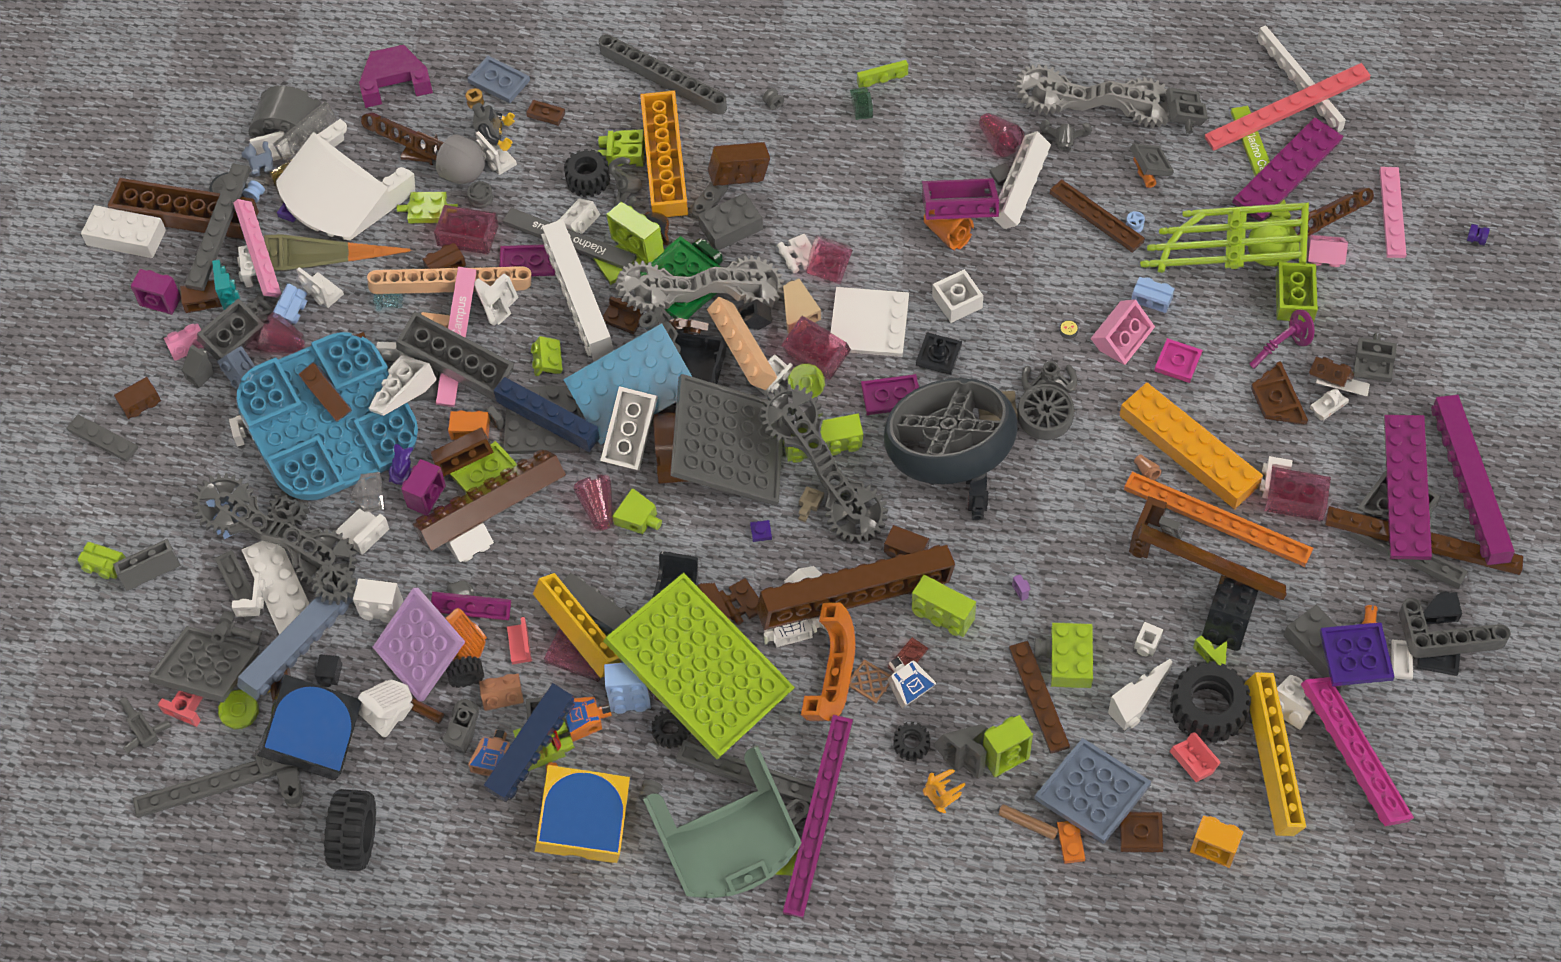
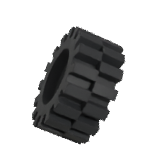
M471 656L467 658L461 657L460 660L457 658L454 660L455 662L451 661L446 669L449 684L452 687L456 686V688L461 686L464 688L467 685L471 686L473 683L478 684V681H482L484 678L482 662L480 658L475 656L473 658Z
M669 709L666 710L665 714L663 711L659 712L660 716L656 715L654 717L655 721H652L653 738L663 748L667 746V749H671V746L677 748L679 743L682 745L683 740H687L689 730L673 713H670ZM668 723H674L678 727V731L673 735L664 734L662 729Z
M906 722L904 727L900 725L898 731H895L893 738V747L896 754H900L902 759L905 757L906 761L910 759L916 761L917 758L922 759L923 755L926 756L930 748L929 731L926 732V727L923 726L921 728L920 723H917L916 726L914 722H911L910 725ZM907 736H916L920 741L919 745L915 748L907 747L904 744V739Z

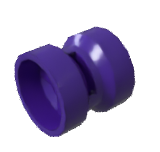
M1471 224L1466 241H1476L1480 245L1485 246L1490 228H1480L1476 224Z

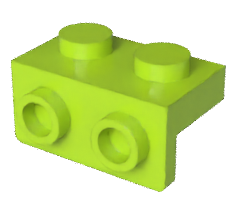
M539 336L531 346V353H533L532 368L534 369L535 376H539L543 371L560 374L563 371L560 340Z

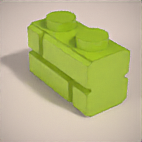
M87 542L78 557V562L81 569L86 573L91 574L95 572L104 579H117L118 576L113 564L126 557L122 552Z

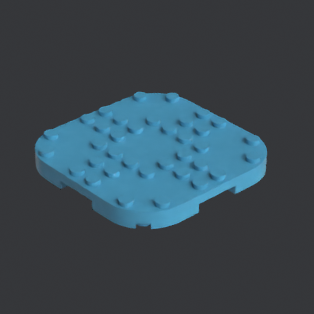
M348 332L328 335L311 342L310 347L279 360L273 358L253 367L241 379L237 389V408L240 417L275 482L285 493L301 500L325 498L390 469L395 455V444H399L403 449L412 447L414 450L418 426L408 403L401 405L384 416L369 410L376 393L381 391L383 387V380L388 378L389 373L388 367L378 349L363 336L360 338ZM313 362L321 368L352 409L350 413L338 422L298 375Z

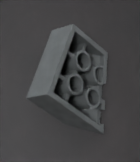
M1386 471L1357 507V510L1388 519ZM1428 489L1429 512L1431 515L1438 506L1440 496Z

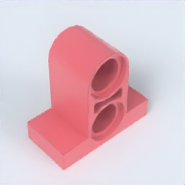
M178 691L172 702L162 698L158 706L162 713L197 727L201 720L195 710L203 697Z

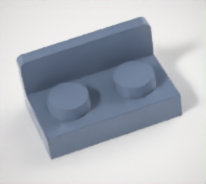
M242 346L217 361L236 391L243 376L255 367Z

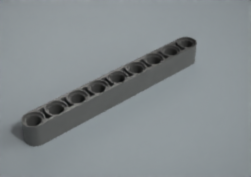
M605 34L599 38L600 53L606 58L670 91H675L676 94L714 114L721 115L726 112L727 101L724 93L611 35Z

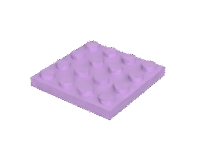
M413 588L373 648L402 683L408 685L413 696L418 701H424L465 641L419 588Z

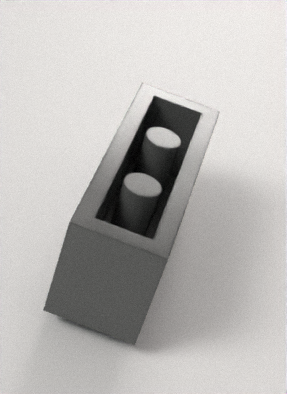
M168 539L113 564L116 574L126 591L181 566Z

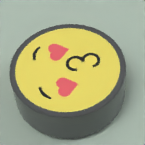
M1072 320L1062 322L1059 330L1060 335L1066 339L1076 337L1078 334L1077 323Z

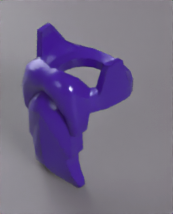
M399 444L394 445L395 455L392 459V466L389 469V482L402 486L403 482L411 475L412 468H410L411 461L409 459L413 451L412 447L403 449Z

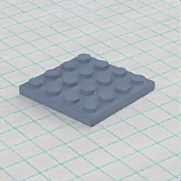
M1082 738L1036 793L1035 800L1104 844L1151 786V781Z

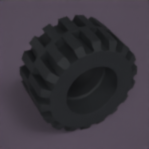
M584 149V151H576V154L572 153L570 155L571 158H567L564 164L566 183L572 193L575 192L577 196L582 194L583 197H587V195L594 197L595 193L599 195L601 190L605 191L610 180L606 157L592 149L591 151ZM585 171H593V173L588 175L581 174Z

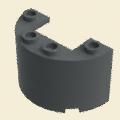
M273 86L260 96L249 127V136L256 138L266 135L264 128L294 131L299 142L305 144L313 132L316 134L320 133L327 111L317 98L312 99L306 91L290 86Z

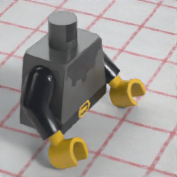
M481 103L473 105V126L476 132L479 131L492 146L499 145L503 151L509 150L512 146V141L509 138L501 141L503 123L506 126L512 125L515 122L513 120L515 115L508 113L506 116H502V113L495 112L490 105L485 107Z

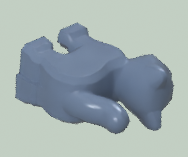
M264 141L262 144L264 153L256 155V149L251 143L242 152V157L249 161L252 177L261 176L260 169L265 168L264 172H267V174L275 173L273 157L267 141Z

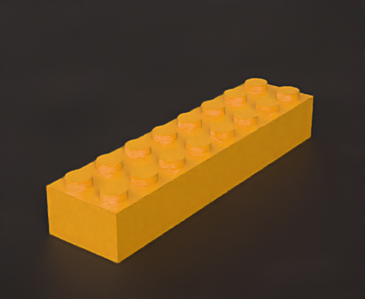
M675 91L640 94L652 212L661 213L666 217L688 215Z
M1146 382L1121 404L1119 416L1234 510L1260 487L1263 475L1149 383Z

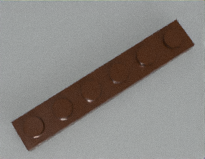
M1061 179L1050 189V195L1133 253L1144 243L1145 238L1064 180Z
M1024 641L1009 646V651L1050 754L1069 749L1070 744L1029 642Z

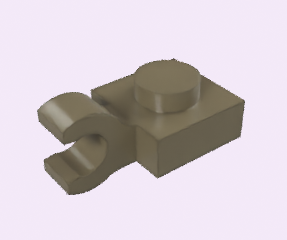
M808 486L805 488L799 500V505L802 507L799 511L800 516L798 520L806 522L810 511L818 510L824 498V492Z

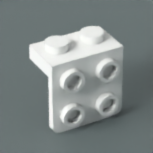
M361 507L336 530L337 535L343 533L342 539L349 538L348 544H354L353 548L363 555L389 530V526L383 515L379 514L375 517L364 507Z
M1289 675L1277 687L1283 719L1301 730L1314 710V706L1304 693V689L1301 686L1302 679Z

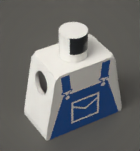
M896 657L888 663L895 672L888 678V682L901 708H904L936 685L935 681L915 661H911L905 666L900 658Z

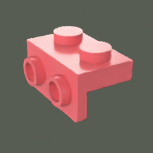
M1195 732L1191 733L1187 740L1173 746L1170 750V753L1195 782L1213 774L1220 764V760Z

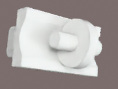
M1334 388L1311 404L1310 409L1322 421L1345 406L1349 399L1344 397L1337 388Z

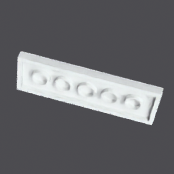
M260 541L242 549V552L253 577L255 578V573H260L262 579H265L266 588L265 591H262V597L280 635L309 605V601L285 549L278 544Z

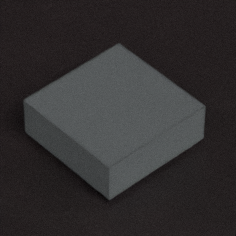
M1003 163L991 168L990 174L998 185L1005 183L1010 172L1007 164Z

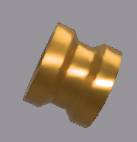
M472 88L466 92L465 97L470 109L476 103L484 105L483 94L480 89Z

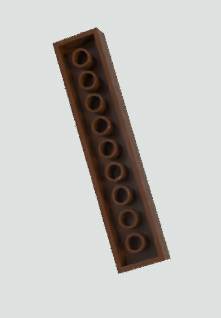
M935 545L927 550H916L911 554H899L891 559H880L875 563H864L855 568H843L835 573H824L819 577H808L799 582H787L779 587L765 588L760 592L756 610L763 629L768 630L819 617L823 603H842L846 609L912 593L923 575L941 584H947L951 579L956 564L948 545Z

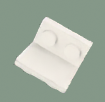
M479 131L475 133L477 138L475 142L482 149L484 160L488 162V166L493 172L496 171L501 175L517 165L516 160L507 151H503L499 145L492 146Z
M300 267L296 269L299 276L298 280L302 284L301 289L307 293V296L312 295L319 305H325L329 308L344 295L341 289L317 272L312 277Z

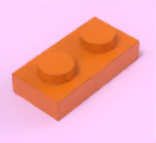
M1068 821L1057 822L1064 864L1085 861L1080 829Z

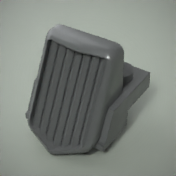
M980 724L945 733L934 743V747L943 756V759L957 772L964 767L977 779L984 775L987 751L983 747L984 733L988 729L985 725Z

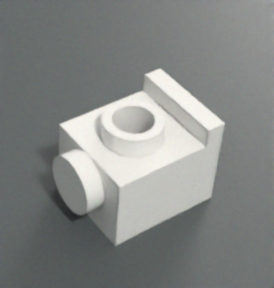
M1144 622L1134 646L1138 654L1153 656L1161 640L1163 629Z

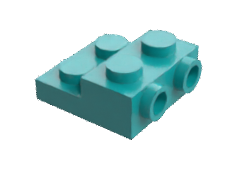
M214 260L212 264L215 290L223 310H225L238 298L240 299L239 290H236L235 280H231L226 267L221 265L220 260Z

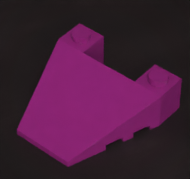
M404 44L370 52L359 81L365 108L382 104L379 92L380 87L411 80L416 97L433 93L427 67Z

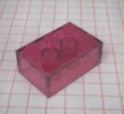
M444 205L434 231L437 246L443 247L444 245L455 243L459 250L489 254L499 227L496 213Z
M803 315L781 345L787 354L803 364L809 363L818 367L822 371L823 376L831 380L851 351L847 342Z
M1272 466L1264 511L1323 522L1327 511L1331 477Z

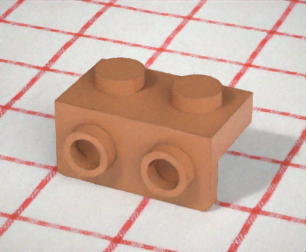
M519 673L479 681L480 694L485 711L524 702Z

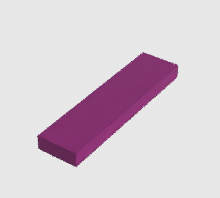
M432 591L431 603L442 614H450L456 608H459L467 616L509 620L511 600Z

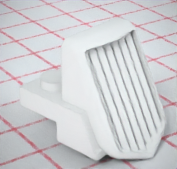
M506 274L496 279L492 286L478 278L474 286L476 294L479 296L486 311L488 321L493 326L499 325L511 314L508 307L518 299V295L509 276Z
M385 680V682L363 691L358 696V699L362 702L358 714L382 737H387L397 722L403 721L414 706L411 703L412 695L408 685L395 680Z

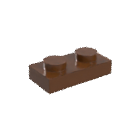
M533 100L526 114L529 118L559 126L565 115V109Z

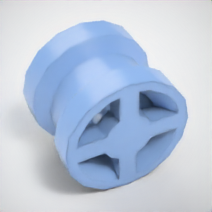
M251 180L248 183V188H245L242 194L246 198L254 199L255 203H257L260 199L259 196L265 192V188L257 181Z
M1137 211L1129 213L1126 225L1140 233L1144 228V215Z

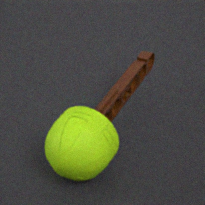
M1362 187L1353 191V194H1347L1317 210L1310 211L1308 223L1312 218L1313 225L1311 228L1308 225V236L1358 210L1360 207L1370 204L1374 198L1373 190ZM1366 191L1367 197L1365 200H1363L1362 196L1363 193ZM1351 198H1353L1354 201L1352 207L1349 206V201ZM1339 205L1340 212L1336 214V207ZM1275 215V216H1272V217H1270V218H1268V219H1266V220H1264V221H1275V220H1286V219L1283 218V217H1281V216ZM1266 225L1252 229L1249 238L1300 235V230L1296 234V227ZM1299 243L1248 246V251L1250 254L1299 252ZM1292 259L1256 262L1264 266L1276 267L1279 262H1288Z

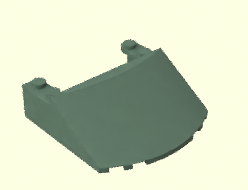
M757 745L746 751L744 760L758 790L677 828L661 795L653 793L643 797L686 896L718 898L736 895L753 889L773 877L786 865L802 843Z

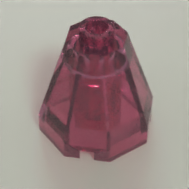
M271 313L267 318L270 321L269 324H264L258 339V349L282 353H295L298 350H302L305 345L304 335L280 314Z

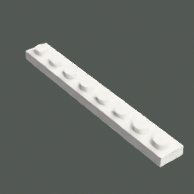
M1266 25L1261 27L1258 34L1259 44L1267 49L1270 57H1274L1278 66L1285 70L1288 78L1295 82L1298 90L1301 91L1314 85L1315 83L1268 27ZM1329 99L1314 105L1318 114L1327 120L1329 127L1337 132L1343 130L1346 120Z

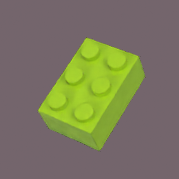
M623 202L606 214L611 239L633 254H636L637 257L646 263L652 262L664 252L660 226L648 220L645 215L639 214L631 206H627Z
M1279 262L1275 274L1276 320L1289 321L1295 310L1303 309L1310 314L1314 322L1318 310L1316 264L1306 263L1305 265H1300L1299 263ZM1299 315L1298 319L1305 322V319L1301 315Z
M923 575L912 592V611L920 618L925 617L929 619L933 625L948 629L952 635L964 637L975 620L976 601Z
M1052 623L1051 687L1091 688L1093 682L1092 624Z
M1020 715L1009 717L1003 724L997 727L992 726L984 733L983 747L987 751L985 764L994 778L1030 758L1033 733Z

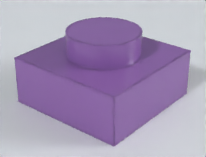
M1020 574L1013 577L1012 586L1020 600L1028 599L1029 591L1031 590L1028 581L1023 580Z

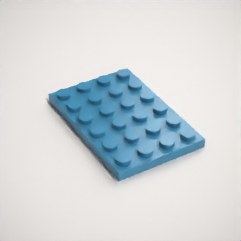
M661 323L563 380L585 419L598 427L600 437L598 442L600 445H603L606 441L619 386L657 396L658 399L654 414H657L677 402L678 377L681 374L691 377L692 375Z

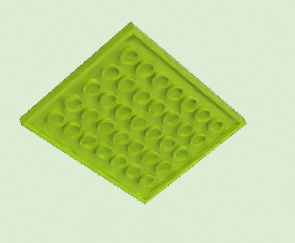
M684 573L603 640L717 760L795 688Z

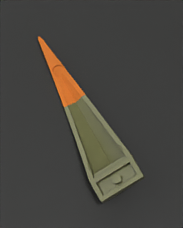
M284 234L264 235V242L274 271H291L299 267L304 269L412 251L408 248L349 243Z

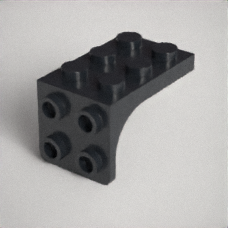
M661 551L659 554L658 578L652 598L683 573L697 586L699 583L698 558L691 555Z
M1221 575L1202 633L1204 639L1218 646L1227 641L1228 649L1239 651L1259 590Z

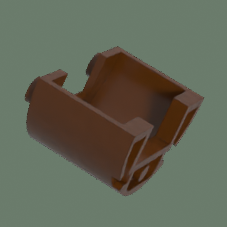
M676 413L654 414L655 451L659 484L688 482L687 480L671 476Z

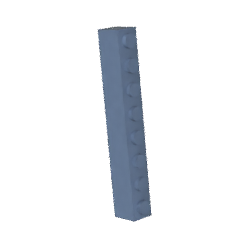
M321 596L315 598L238 676L237 687L255 700L261 695L265 696L270 690L271 685L283 677L284 671L287 668H292L297 662V658L301 654H306L310 645L321 638L323 631L327 627L331 628L336 618L347 611L349 604L353 601V597H348L346 603L340 600V605H337L336 601H333L331 605H329L328 600L321 602Z

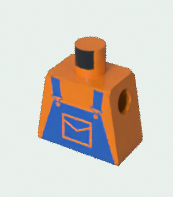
M595 697L574 698L573 703H575V706L566 716L572 741L574 742L602 730L600 719L612 716L609 704L597 707Z

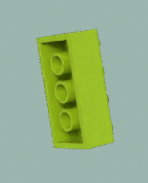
M859 413L823 420L820 433L832 456L846 450L848 452H855L862 447L863 430ZM799 428L798 432L806 433L807 429ZM810 443L808 445L812 449L818 447L816 443ZM784 446L788 462L799 463L808 458L802 450Z

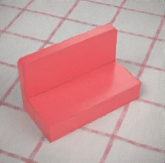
M521 617L520 625L507 627L512 665L532 661L528 628L525 617Z

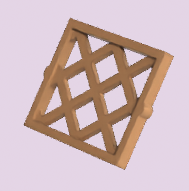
M864 659L851 676L849 687L877 703L890 685L888 682L883 687L882 681L888 680L891 675ZM868 665L875 670L869 671ZM862 666H866V672H859ZM877 673L878 679L871 680L870 674ZM880 673L887 677L881 678ZM867 674L868 680L861 681L860 675ZM858 676L859 682L852 683L853 678ZM879 682L880 688L873 689L872 683ZM869 683L870 689L863 690L862 684ZM881 690L879 696L875 698L874 691Z

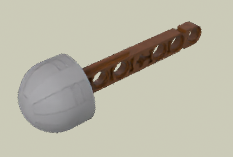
M366 113L361 118V123L365 129L376 132L383 137L413 149L416 153L435 160L438 175L453 183L465 184L473 182L481 175L484 169L485 160L480 146L461 135H452L443 142L387 118H381L380 115L375 113ZM368 117H371L372 125L368 123ZM382 122L385 124V131L381 129ZM395 128H396V129L398 130V132H399L398 137H396L395 134H394V129H395ZM421 140H424L425 148H422ZM435 145L439 149L438 154H436L434 151Z

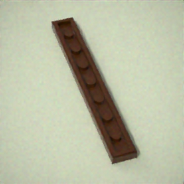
M1143 523L1139 527L1138 538L1142 541L1280 600H1284L1287 595L1286 585Z

